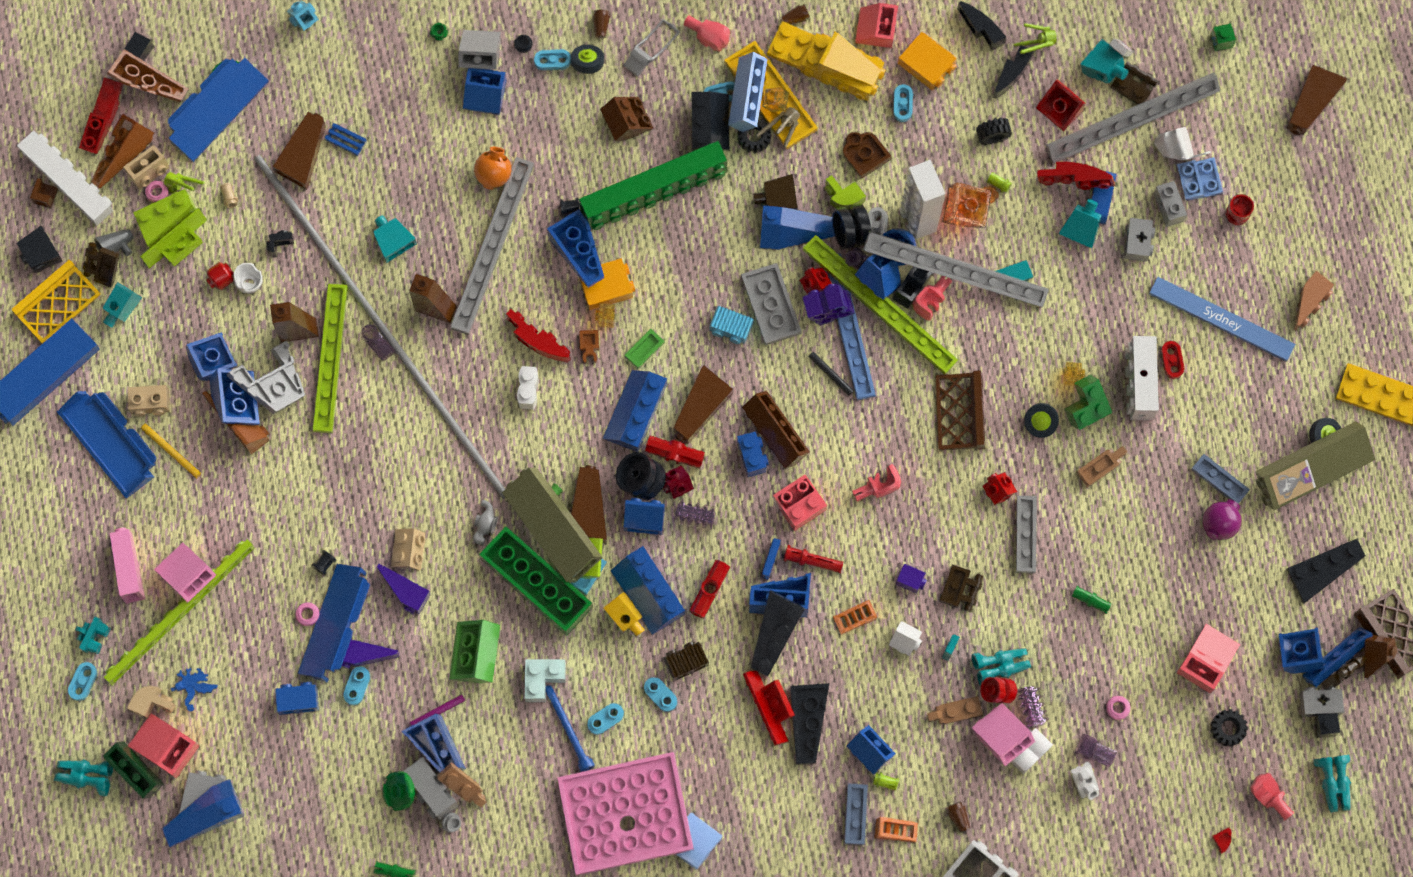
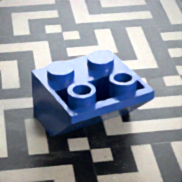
M468 68L463 109L500 115L507 82L506 73L488 69Z
M876 254L867 258L855 274L863 284L867 285L882 300L895 292L901 285L898 262Z
M638 498L626 500L624 531L663 535L665 504H661V501L650 500L649 502H642Z

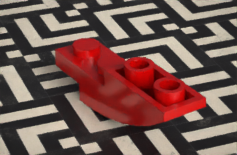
M104 77L93 113L90 112L79 146L80 149L98 154L120 104L118 100L123 87L122 83Z
M1056 162V169L1037 170V178L1040 184L1046 186L1053 185L1054 183L1071 184L1072 182H1075L1077 188L1081 190H1090L1091 188L1098 187L1108 189L1115 186V181L1111 174L1083 163Z
M510 309L506 313V318L517 328L514 331V337L526 347L556 361L568 363L571 360L568 348L564 345L560 346L556 342L557 338L551 332L547 333L543 329L537 334L538 330L532 324L528 325L520 312H514Z

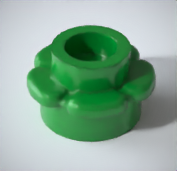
M435 23L430 30L431 37L437 41L448 36L446 25Z

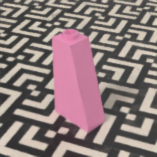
M118 528L114 530L115 532L110 533L119 595L128 604L146 598L132 532L126 528Z

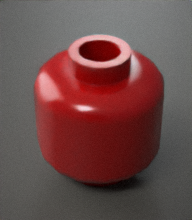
M218 262L206 272L208 276L206 281L212 289L216 287L218 290H223L233 282L234 272L227 263Z

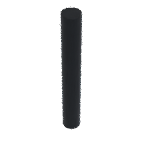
M814 351L808 356L848 396L854 392Z

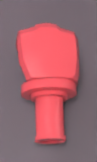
M690 15L685 19L684 26L697 32V39L700 40L703 46H709L714 51L720 52L729 44L730 30L725 25L708 19L702 23Z
M941 276L934 286L927 285L912 303L913 309L922 318L931 321L933 317L932 310L928 308V305H932L935 311L938 312L939 303L945 300L943 292L952 283L949 277L945 279V276Z
M891 464L886 468L887 480L885 483L880 482V475L876 473L874 480L870 476L867 478L868 482L866 485L852 490L856 501L858 502L870 495L881 498L898 490L901 485V478L895 466Z
M1270 773L1260 774L1253 780L1250 790L1267 809L1274 807L1284 821L1294 814L1282 800L1285 793L1283 791L1280 792L1277 782Z

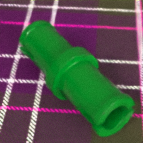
M1076 586L1071 596L1086 603L1088 607L1092 606L1105 614L1108 613L1112 605L1111 602L1098 597L1096 593L1093 592L1092 594L1079 586Z
M378 861L375 864L377 868L374 869V874L388 877H413L416 875V870L399 867L398 864L389 865Z

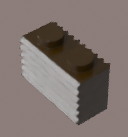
M691 641L685 644L682 650H671L664 657V663L673 682L709 666V661L700 642L695 643Z

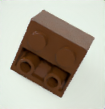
M613 97L600 108L615 141H626L654 129L639 97Z

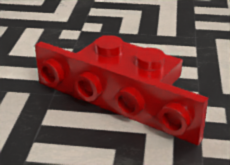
M755 670L745 672L743 676L746 684L750 689L774 746L789 742L781 723L795 716L780 681L774 680L764 686L759 672Z

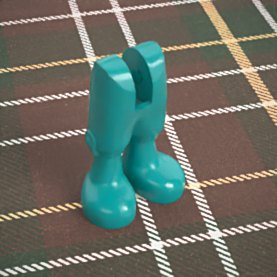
M1026 648L1007 651L999 650L994 656H983L977 652L973 653L971 659L975 670L993 664H1000L997 668L978 671L977 679L979 686H981L985 678L997 676L1009 678L1010 675L1031 668L1030 660L1020 661L1015 664L1013 662V659H1019L1028 655Z
M1350 755L1334 756L1333 761L1332 757L1313 759L1314 766L1320 767L1325 776V779L1322 781V788L1325 792L1330 813L1338 812L1337 797H1340L1343 811L1351 809V782L1349 777L1346 776V766L1351 760ZM1333 762H1334V765L1336 766V770H1337V780H1336V781H1335V778H1334V776H1333V767H1332V766H1333Z
M85 759L81 761H57L56 768L65 771L69 770L71 774L55 773L54 781L77 788H84L89 785L94 787L100 796L106 797L109 794L110 781L108 778L88 777L85 775L86 773H96L111 777L114 768L106 760L100 764H90Z

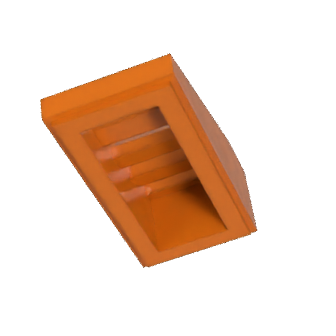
M867 600L834 616L833 619L842 635L877 620V615L870 600ZM866 607L869 617H866L863 608ZM856 611H859L862 618L861 621H859L855 613ZM849 614L852 615L854 624L851 623L848 617ZM842 617H844L848 625V627L844 628V625L840 619Z
M879 817L876 819L874 838L916 843L918 822ZM884 824H886L885 833H883ZM891 824H894L893 834H890ZM899 825H903L902 836L898 835ZM907 826H913L912 834L910 829V837L906 836Z

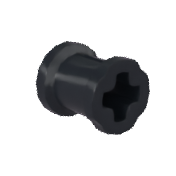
M579 197L575 198V200L567 201L560 199L562 216L580 210Z
M323 550L320 558L311 566L325 576L327 569L337 560L330 553Z

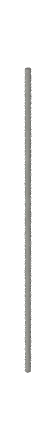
M261 155L257 156L254 159L504 499L505 496L502 492L505 488L264 159Z

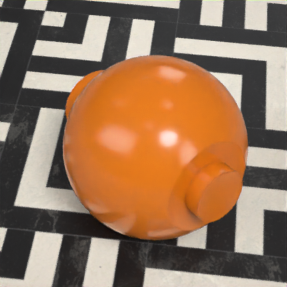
M490 147V150L482 153L474 164L476 179L484 188L489 190L503 186L511 176V163L504 155L505 150L500 147Z

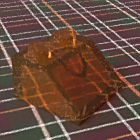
M960 182L948 186L943 223L960 227L986 228L992 191Z

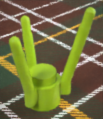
M1024 23V27L1042 30V32L1038 34L1037 40L1014 43V46L1040 44L1021 50L1020 54L1053 46L1057 41L1056 32L1051 30L1050 26L1043 27Z
M172 172L165 176L163 182L164 185L169 187V192L173 194L177 193L176 189L180 190L182 187L194 191V188L185 184L183 180L201 185L205 184L204 181Z

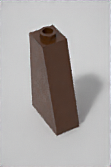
M1312 65L1286 129H1289L1294 135H1305L1341 91L1348 78Z
M307 112L272 166L276 174L306 190L310 184L326 128L324 118L321 115Z
M416 274L409 289L414 310L418 313L451 323L457 305L434 279Z
M290 302L270 305L272 324L281 343L319 337L317 319Z
M705 365L701 368L673 428L674 437L682 443L685 441L689 444L733 394V388Z
M585 465V467L579 468L571 515L588 538H601L603 543L607 544L599 470L594 466Z

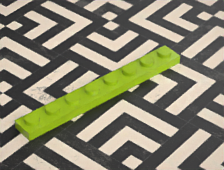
M328 284L313 423V432L333 433L348 291V286L342 284Z

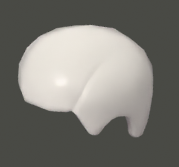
M242 263L236 267L233 281L238 290L251 294L260 289L263 283L261 271L255 268L254 264ZM247 279H252L255 283L252 284L247 283L245 281Z

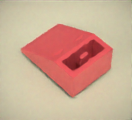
M1206 624L1176 673L1211 694L1225 673L1240 644Z
M152 713L128 745L131 749L176 779L199 748V745L194 740Z

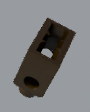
M793 174L766 181L763 185L764 192L753 193L755 205L766 204V206L798 210Z

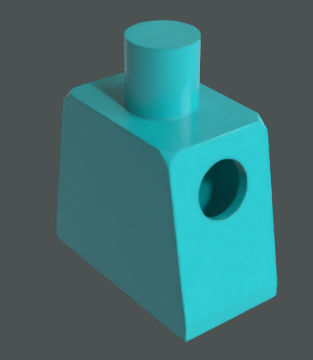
M1101 39L1080 63L1084 75L1104 83H1110L1115 76L1123 80L1128 74V70L1123 68L1125 65L1123 56L1104 39Z
M1088 199L1085 207L1077 205L1059 234L1092 248L1096 241L1102 216L1095 212L1098 203Z
M381 215L374 220L378 229L374 230L373 233L386 263L417 245L416 238L396 218L388 222L384 215Z
M117 282L103 306V309L109 312L103 323L113 328L118 319L125 322L143 297Z

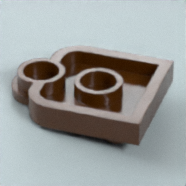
M851 132L845 139L846 145L843 148V156L861 179L892 159L891 154L871 132L862 134Z

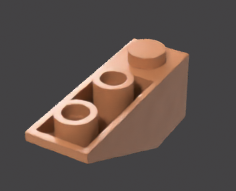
M1318 271L1310 277L1301 289L1294 326L1295 331H1297L1299 326L1303 329L1310 321L1307 318L1309 314L1315 315L1322 307L1319 303L1323 299L1327 301L1333 294L1331 289L1334 284Z

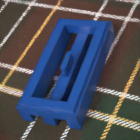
M335 123L332 124V128L329 129L328 135L324 138L326 141L356 156L359 155L367 141L366 138ZM335 129L360 141L361 144L335 132ZM333 135V136H335V137H337V138H339V139H341V140H343V141H345V142H347V143H349V144H351V145L357 147L358 149L355 150V149H353V148H351V147H349V146H347V145H345V144H343V143H341V142H339V141H337V140L331 138V136Z
M774 538L762 571V578L769 580L781 543L780 539Z

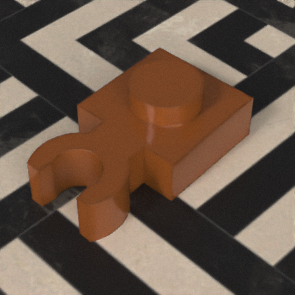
M599 330L579 331L580 351H586L583 354V363L586 364V359L589 356H592L594 363H597V355L594 350H599Z

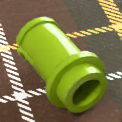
M994 172L987 179V183L1000 189L1002 193L1003 191L1007 193L1012 185L1009 179L1006 180Z
M882 772L879 774L875 773L873 785H876L877 788L881 786L894 791L897 790L898 778L882 775Z

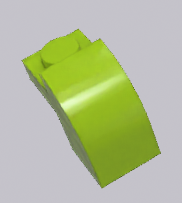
M832 175L826 178V186L824 188L828 195L832 196L830 204L834 208L845 207L849 210L850 206L865 202L866 195L856 182L842 189Z

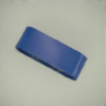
M1107 172V173H1109V174H1111V175L1113 176V179H1114V181H1115L1117 174H1116V173H1112V172ZM1114 186L1108 189L1093 188L1092 200L1098 203L1095 212L1102 215L1100 224H1106Z

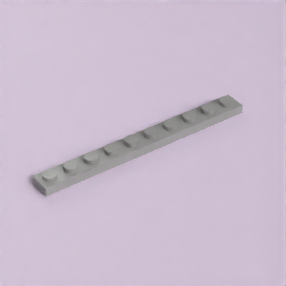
M1215 73L1206 75L1047 144L1051 162L1056 163L1220 92L1217 75Z
M515 158L511 176L505 184L451 324L452 330L467 335L470 334L533 170V162Z
M870 231L863 248L864 251L1043 307L1049 291L1046 287Z

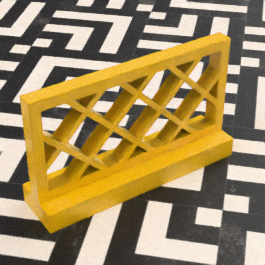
M69 259L11 310L43 344L71 318H75L97 299L101 293ZM76 272L80 277V285H69V277ZM66 287L65 298L54 297L55 289ZM80 288L79 298H68V289ZM82 288L91 289L95 294L90 299H82ZM51 300V310H40V302ZM54 300L65 301V311L53 310ZM68 301H79L78 309L76 311H67ZM29 312H37L36 323L27 322L24 316ZM39 313H51L50 323H39ZM53 313L64 314V321L61 324H53ZM39 326H50L49 334L45 338L38 334Z

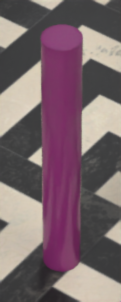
M461 694L414 719L410 724L412 726L434 714L440 715L466 700Z

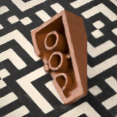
M125 49L107 73V75L124 85L177 102H181L189 90L186 86Z
M122 114L111 133V136H115L114 141L111 145H106L104 150L106 151V160L103 159L99 162L91 183L102 188L151 143L154 132L127 115Z
M204 391L202 393L204 398L217 412L211 394ZM226 423L251 455L269 442L267 437L269 432L263 425L259 427L258 425Z

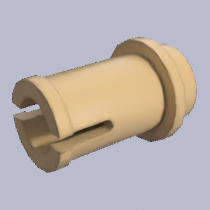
M231 183L222 184L220 190L224 197V205L227 208L236 207L238 205V198L234 195Z

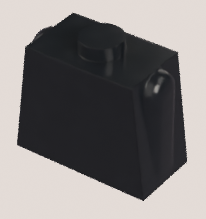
M39 226L16 243L22 252L19 255L24 265L29 264L34 273H39L50 266L62 262L60 255L42 226Z

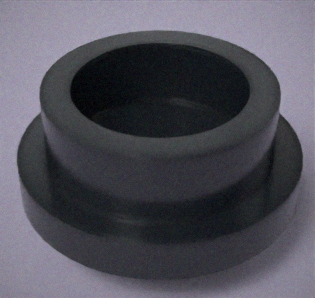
M523 34L516 37L514 46L518 52L526 53L532 49L533 42L528 35Z

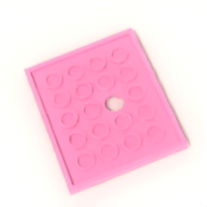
M674 752L557 778L577 876L694 850ZM625 816H631L635 820V826L631 831H624L620 827V822Z

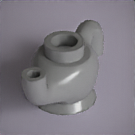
M484 499L481 506H484L486 510L481 516L477 515L474 523L477 531L473 536V541L482 546L485 542L483 536L489 533L493 535L498 522V517H494L493 506Z

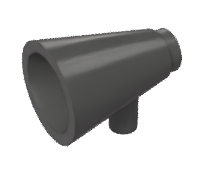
M124 229L95 237L94 242L98 250L103 247L117 253L121 249L125 256H129L132 254V251L127 244L134 237L130 229Z

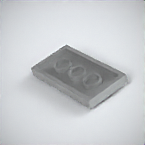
M777 263L741 274L765 345L802 334Z

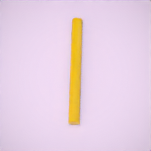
M146 423L141 426L140 429L196 479L201 475L197 468Z

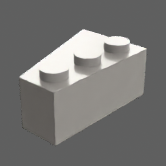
M423 757L403 771L412 778L414 787L418 791L415 794L421 803L426 802L429 806L427 811L433 819L437 817L441 821L446 814L453 812L459 807L456 800L450 795L441 781L437 779L436 774Z

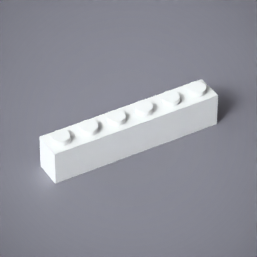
M33 130L17 145L19 150L98 226L113 212L112 202L105 195L101 197L98 194L99 189L93 183L89 185L85 181L87 179L81 171L76 172L73 169L74 165L67 158L64 160L60 157L61 152L55 146L50 147L47 144L49 141L42 133L38 135Z

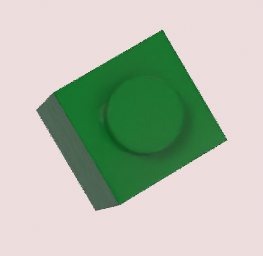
M1232 24L1213 27L1210 37L1215 52L1233 48L1236 37Z

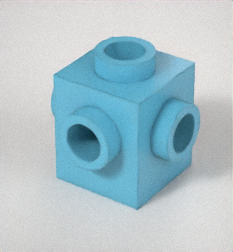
M302 0L293 3L287 11L290 15L288 19L294 27L298 26L304 31L319 20L315 15L314 7Z

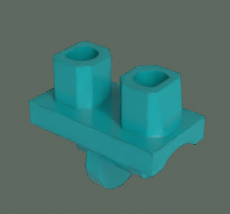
M94 617L91 625L85 622L82 628L76 626L75 631L79 633L76 640L82 642L79 649L87 654L88 652L99 654L102 644L94 640L97 634L106 638L111 628L98 617Z

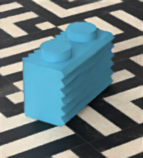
M717 306L709 326V331H712V334L716 337H728L735 344H745L753 325V318Z

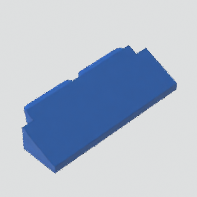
M245 57L239 64L233 58L231 60L224 59L200 85L202 91L199 94H191L168 119L169 127L174 132L169 137L171 144L194 162L265 87L269 80Z
M77 391L57 411L125 498L130 497L154 478L149 470L155 466V454L134 429H126V418L106 393H94L90 397L86 391Z
M344 564L336 565L298 674L328 683L329 679L324 676L325 670L334 672L341 668L353 635V630L350 628L351 623L357 622L370 587L369 582L364 577H359V575L366 576L367 574L361 567Z

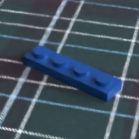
M1359 627L1323 657L1324 665L1320 669L1305 672L1302 677L1306 682L1317 687L1364 648L1365 639L1373 636L1372 633Z

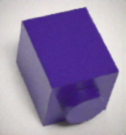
M904 563L895 585L917 594L918 590H923L927 579H924L926 573Z

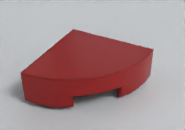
M1230 827L1211 836L1221 854L1230 846L1232 839Z

